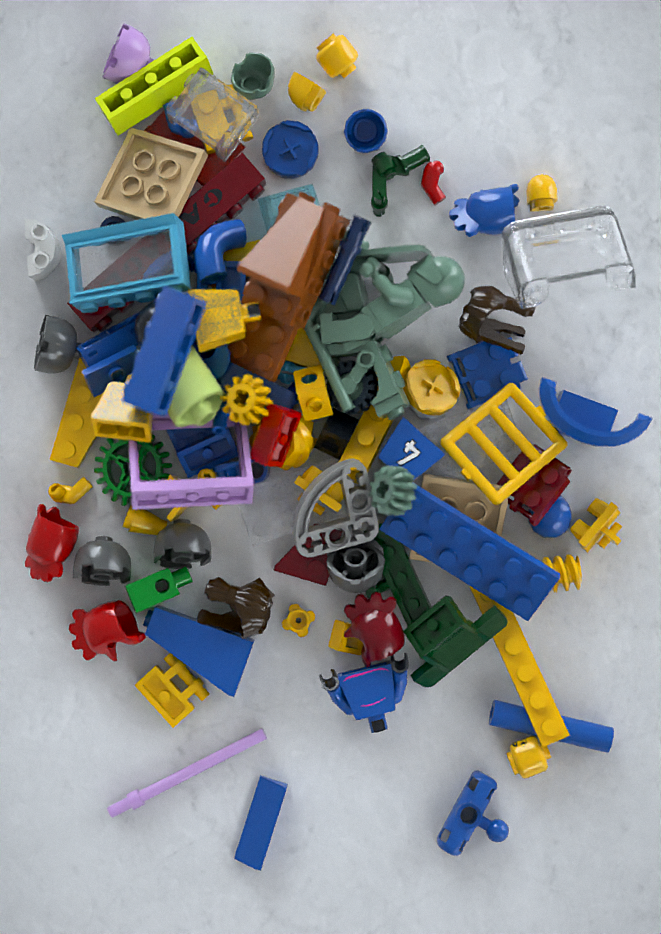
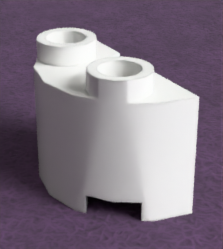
M24 219L26 239L30 240L32 245H35L34 252L27 256L28 277L36 282L46 279L55 270L57 264H60L62 251L59 240L43 223L37 220Z

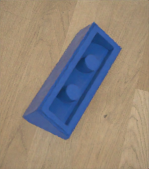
M260 775L234 859L261 871L288 784Z

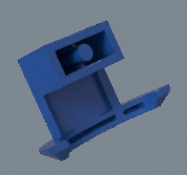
M541 377L539 386L540 402L549 422L555 426V429L561 435L571 437L579 442L595 447H615L626 444L639 437L648 428L653 419L638 413L636 419L630 425L618 431H611L618 413L617 409L566 390L560 391L558 397H556V382Z

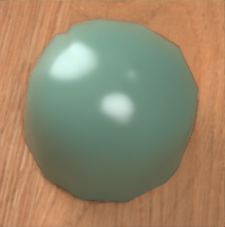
M250 52L246 54L241 63H235L231 75V84L235 93L247 100L266 96L271 91L275 78L274 66L271 60L262 53Z

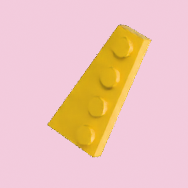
M79 358L50 456L52 461L76 468L80 467L97 438L94 434L91 417L103 395L102 393L94 397L91 394L82 373L86 366L81 358Z

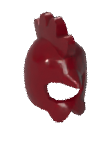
M379 592L372 593L370 599H367L363 594H358L355 597V604H347L344 607V613L351 620V625L343 635L345 638H357L363 643L361 658L366 667H370L373 661H380L392 656L405 644L403 628L393 612L396 608V599L392 596L383 599L382 594Z

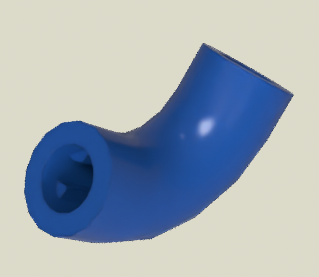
M240 219L212 225L199 237L194 251V261L201 285L216 284L228 276L223 254L228 250L244 248L247 241L246 229Z

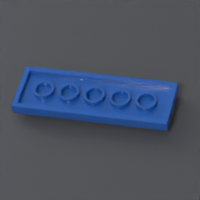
M420 486L414 490V495L417 499L411 500L412 509L405 511L404 515H387L379 530L526 621L530 620L560 579L559 572Z

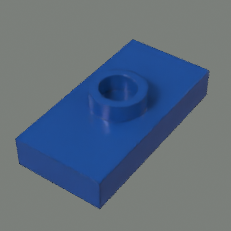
M134 344L82 370L89 390L94 397L104 393L106 387L111 382H126L127 376L133 372L134 358L138 352Z

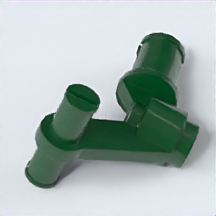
M423 145L403 156H390L386 152H380L372 158L371 207L375 216L381 217V213L384 215L385 209L388 206L386 180L392 179L395 175L407 177L413 169L430 162L429 153Z

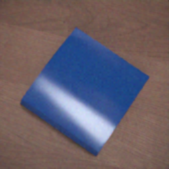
M212 427L166 429L187 478L197 475L202 469H211L238 456L237 446L229 427H227L224 435H215L212 432Z

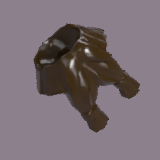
M480 286L470 291L471 299L463 307V313L459 319L458 327L460 331L470 339L475 340L477 344L484 341L491 345L512 350L520 355L523 354L524 344L505 338L500 333L504 332L524 337L526 334L525 329L521 326L487 318V316L491 312L500 309L515 312L523 317L533 316L535 305L528 301L506 296L493 286Z
M220 577L209 580L204 594L207 595L210 601L228 604L232 611L220 615L201 609L197 615V622L199 624L218 626L229 632L239 633L242 639L263 634L271 614L272 597L275 596L267 588L263 580L259 577L255 581L241 587L230 585Z

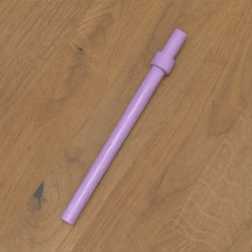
M260 729L140 791L136 789L128 793L127 798L107 807L110 816L113 818L131 808L135 810L145 805L144 801L266 740L265 732L263 729Z

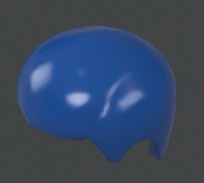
M362 109L353 112L346 120L344 134L351 148L357 152L370 153L377 151L385 143L388 128L381 114L371 109Z
M560 495L538 525L533 526L530 524L536 534L543 538H557L567 531L572 519V512L566 499Z

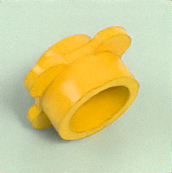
M292 604L289 607L287 618L282 621V627L285 630L296 632L299 637H305L308 634L310 623L315 620V614L311 610L305 611L301 609L298 604ZM296 618H301V622L297 623Z

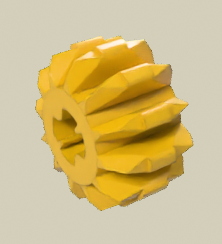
M245 374L243 379L237 376L233 377L234 386L228 384L224 386L228 391V395L220 397L222 401L227 402L222 410L224 413L230 414L229 419L232 422L240 421L241 425L248 426L250 421L255 424L260 423L259 414L269 415L265 405H270L273 402L265 397L271 390L269 387L263 386L264 381L258 377L253 379L252 375Z

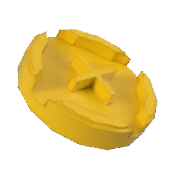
M424 359L415 363L406 373L404 392L409 403L419 412L427 415H442L456 404L460 395V385L452 369L441 365L440 361Z

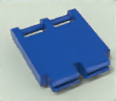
M483 341L446 356L448 362L451 361L459 385H461L468 403L465 404L467 410L485 403L508 383H514L521 389L520 383L528 380L521 361L513 364L510 359L517 357L518 353ZM458 358L460 359L463 369L465 371V377L463 376L460 366L458 364ZM467 382H469L471 386V389L476 399L475 401H473L472 396L466 384Z

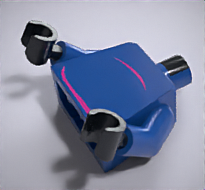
M404 653V659L397 661L394 659L393 654L390 656L389 661L336 674L334 669H331L333 675L331 678L324 679L322 674L319 675L322 687L327 690L332 702L346 715H354L356 720L368 718L371 733L381 732L388 729L384 713L395 711V704L402 701L407 686L408 655Z

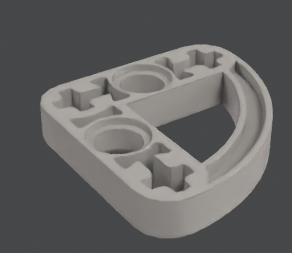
M354 458L347 459L330 466L320 473L302 494L293 520L294 544L302 556L314 557L369 542L377 536L379 526L375 507L371 506L373 498L368 496L371 492L368 471L359 460ZM352 467L360 471L355 474L356 482L360 486H354L353 480L347 475L351 473ZM340 480L347 517L308 527L311 512L318 499L330 486ZM358 493L365 494L366 501L363 506L353 507L351 504L352 498ZM366 521L371 526L366 528L367 532L362 533L359 528L362 527V522ZM348 525H350L353 529V531H351L354 535L353 537H351V533L347 528ZM335 528H341L344 531L343 538L337 542L330 541V532ZM319 533H322V537L326 544L323 545L322 542L319 540L321 539ZM307 537H311L313 540L310 548H306L304 545Z

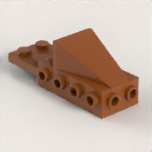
M301 191L298 196L287 192L285 198L278 206V215L274 225L239 263L236 269L251 276L250 281L246 283L243 289L241 303L258 302L261 320L245 322V337L229 343L230 362L271 382L277 381L298 329H304L340 247L339 242L344 238L351 221L339 215L340 208L324 202L323 207L314 204L315 197Z

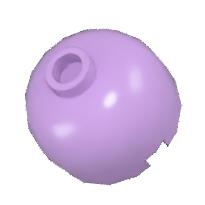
M123 23L117 36L120 38L116 41L115 45L113 44L104 68V75L102 76V78L116 84L154 61V59L149 57L150 45L148 39L143 33Z

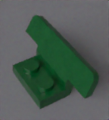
M445 595L403 631L419 657L426 661L410 675L413 681L426 688L434 686L507 626L508 620L505 614L494 605L475 622L466 620L451 596Z

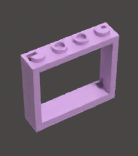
M153 414L152 430L211 428L213 419L202 426L176 427L168 414L166 417ZM228 417L227 427L235 426L240 477L140 482L137 441L128 440L132 510L252 503L254 483L247 426L241 425L240 421L232 422Z

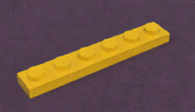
M470 586V590L482 615L495 605L505 614L508 620L507 626L492 638L541 746L545 747L570 736L514 613Z

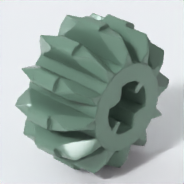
M402 466L381 467L379 472H374V481L369 483L372 491L368 494V496L373 498L371 506L378 509V513L383 515H404L405 511L412 509L411 500L417 499L414 495V490L418 486L412 483L414 475L410 474Z

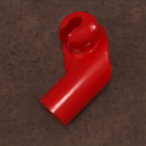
M440 161L427 163L421 179V186L434 206L446 198L438 186L441 173H444V166Z

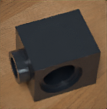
M333 407V414L328 417L314 448L340 460L359 419L340 412Z

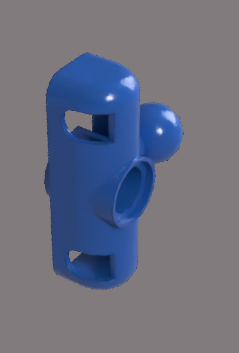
M474 771L470 775L437 836L438 846L450 855L459 856L463 852L465 844L478 826L486 831L488 838L493 842H502L508 837L509 827L507 823L500 819L491 821L483 816L492 794L497 789V783L493 778L481 771ZM473 778L479 780L474 791L469 788ZM466 807H472L475 812L473 818L468 821L462 820L460 817L461 811ZM445 829L451 832L446 842L441 840Z

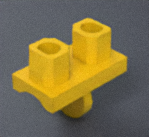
M312 465L302 476L299 475L294 483L306 490L309 484L323 471ZM338 481L334 483L318 499L337 513L343 505L341 501L344 498L341 483ZM301 493L298 497V501L300 500L303 493ZM316 503L312 511L321 516L325 508Z
M595 498L587 509L591 515L597 518L593 525L590 527L581 519H578L570 528L571 533L586 552L590 551L602 535L604 536L597 544L603 549L610 541L617 546L621 542V539L616 534L622 526L615 522L608 529L620 514L618 506L612 502L608 505L606 502Z

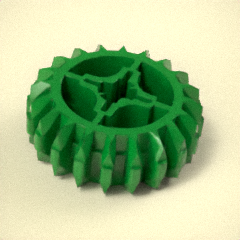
M153 434L151 443L137 441L138 444L142 445L138 451L140 472L144 473L145 476L143 474L139 475L140 479L145 481L167 479L171 474L164 473V468L173 467L172 463H163V459L168 458L170 452L166 451L160 454L159 450L165 444L158 442L154 446L153 443L156 436ZM107 438L111 448L108 449L107 447L100 446L99 450L106 455L104 458L95 457L96 462L103 463V468H95L94 473H103L104 477L99 478L96 482L99 485L107 483L108 485L102 490L103 494H108L113 490L114 493L111 496V501L116 502L122 496L121 505L127 506L131 498V492L125 489L128 484H131L130 474L128 473L130 469H127V464L123 463L122 460L129 463V458L117 452L128 445V440L118 439L116 443L113 438ZM149 451L154 456L156 462L155 476L145 467ZM112 460L122 470L118 485L114 481L111 472Z

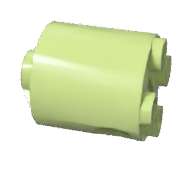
M193 345L191 346L167 412L176 427L202 426L216 416L223 402L220 397L225 395Z

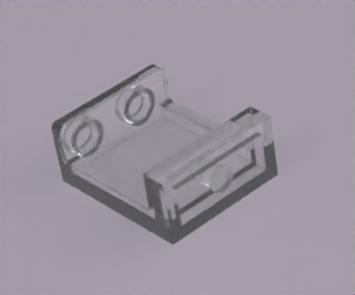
M201 67L196 74L192 73L187 78L184 84L185 89L180 96L173 97L167 106L168 120L173 125L179 124L215 150L216 156L226 162L259 118L258 106Z

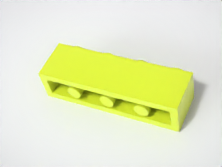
M193 36L100 94L95 100L105 118L119 136L130 129V127H133L161 109L164 104L172 102L214 74L207 56Z

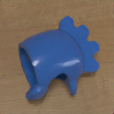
M518 184L488 190L482 189L471 194L469 199L455 200V208L449 212L450 219L454 221V228L458 231L465 230V234L468 237L477 235L478 232L487 235H499L515 231L514 208L518 206L520 200L514 193L519 190Z

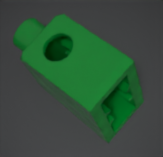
M186 566L174 572H171L168 567L124 587L135 613H138L180 595L178 588L192 583L193 580ZM164 580L167 583V589L158 592L155 584Z

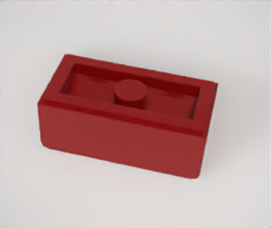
M270 404L266 408L269 415L263 416L250 452V458L263 466L282 468L292 442L293 432H296L302 413L276 404Z

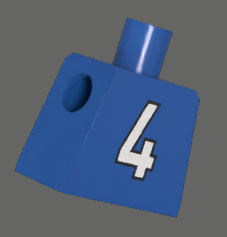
M403 417L377 458L385 466L404 467L410 474L414 475L415 480L445 454Z

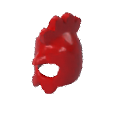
M39 504L37 516L30 534H28L26 545L28 556L25 560V567L31 568L30 576L32 579H41L43 582H51L53 577L60 578L62 576V563L66 561L73 551L79 534V527L61 518L60 510L57 507L46 510L44 504Z
M121 600L100 604L88 612L84 609H75L72 612L75 622L71 623L68 629L71 634L76 636V639L71 643L72 647L75 650L82 649L83 658L87 661L96 657L97 654H105L112 661L116 662L117 642L136 645L146 638L144 632L138 631L133 612Z

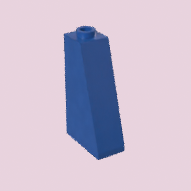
M160 605L155 606L153 611L148 610L143 626L147 627L145 635L223 692L234 697L255 639L250 637L242 639L239 633L229 632L218 626L199 624L194 617Z

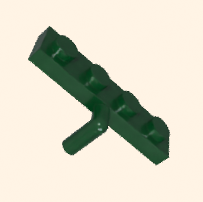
M379 530L374 540L383 548L385 560L383 575L385 579L368 589L365 594L370 599L372 593H382L390 589L409 627L432 606L404 545Z

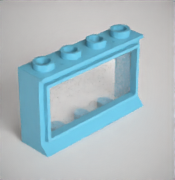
M174 213L61 235L66 249L71 298L69 303L83 313L96 312L98 307L103 306L119 308L125 306L126 302L135 300L140 303L151 302L154 300V297H157L162 292L163 286L180 292L191 290L184 223Z

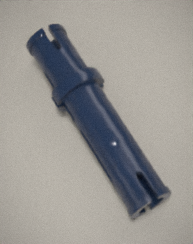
M357 215L353 216L345 238L339 242L340 250L324 287L318 296L319 299L336 305L357 254L362 252V242L372 223L362 217L359 218Z

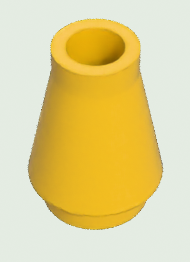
M130 505L122 527L129 529L128 532L157 536L166 527L167 521L146 509L132 510V505Z

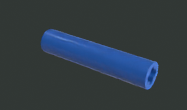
M499 700L493 701L489 715V725L537 736L524 706ZM561 715L570 736L558 742L605 753L610 751L614 737L613 727Z

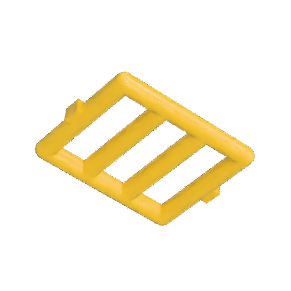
M514 383L505 385L440 440V445L462 469L460 473L467 481L471 479L494 505L502 503L561 453L568 443L545 418L546 414L539 405L536 408ZM509 397L520 406L553 443L543 453L540 454L498 408ZM490 415L531 460V463L520 472L514 468L478 428L477 424L486 416ZM466 433L474 439L509 478V481L499 490H496L456 446L455 442Z

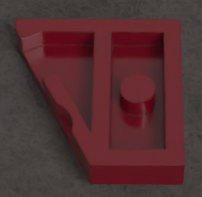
M333 529L329 534V540L335 542L340 539L343 531ZM319 533L321 539L319 540L322 542L323 545L326 544L322 537V533ZM311 537L306 538V543H304L306 548L311 547V542H313ZM294 545L274 566L273 571L326 586L329 579L326 562L327 553L314 557H305L299 553Z

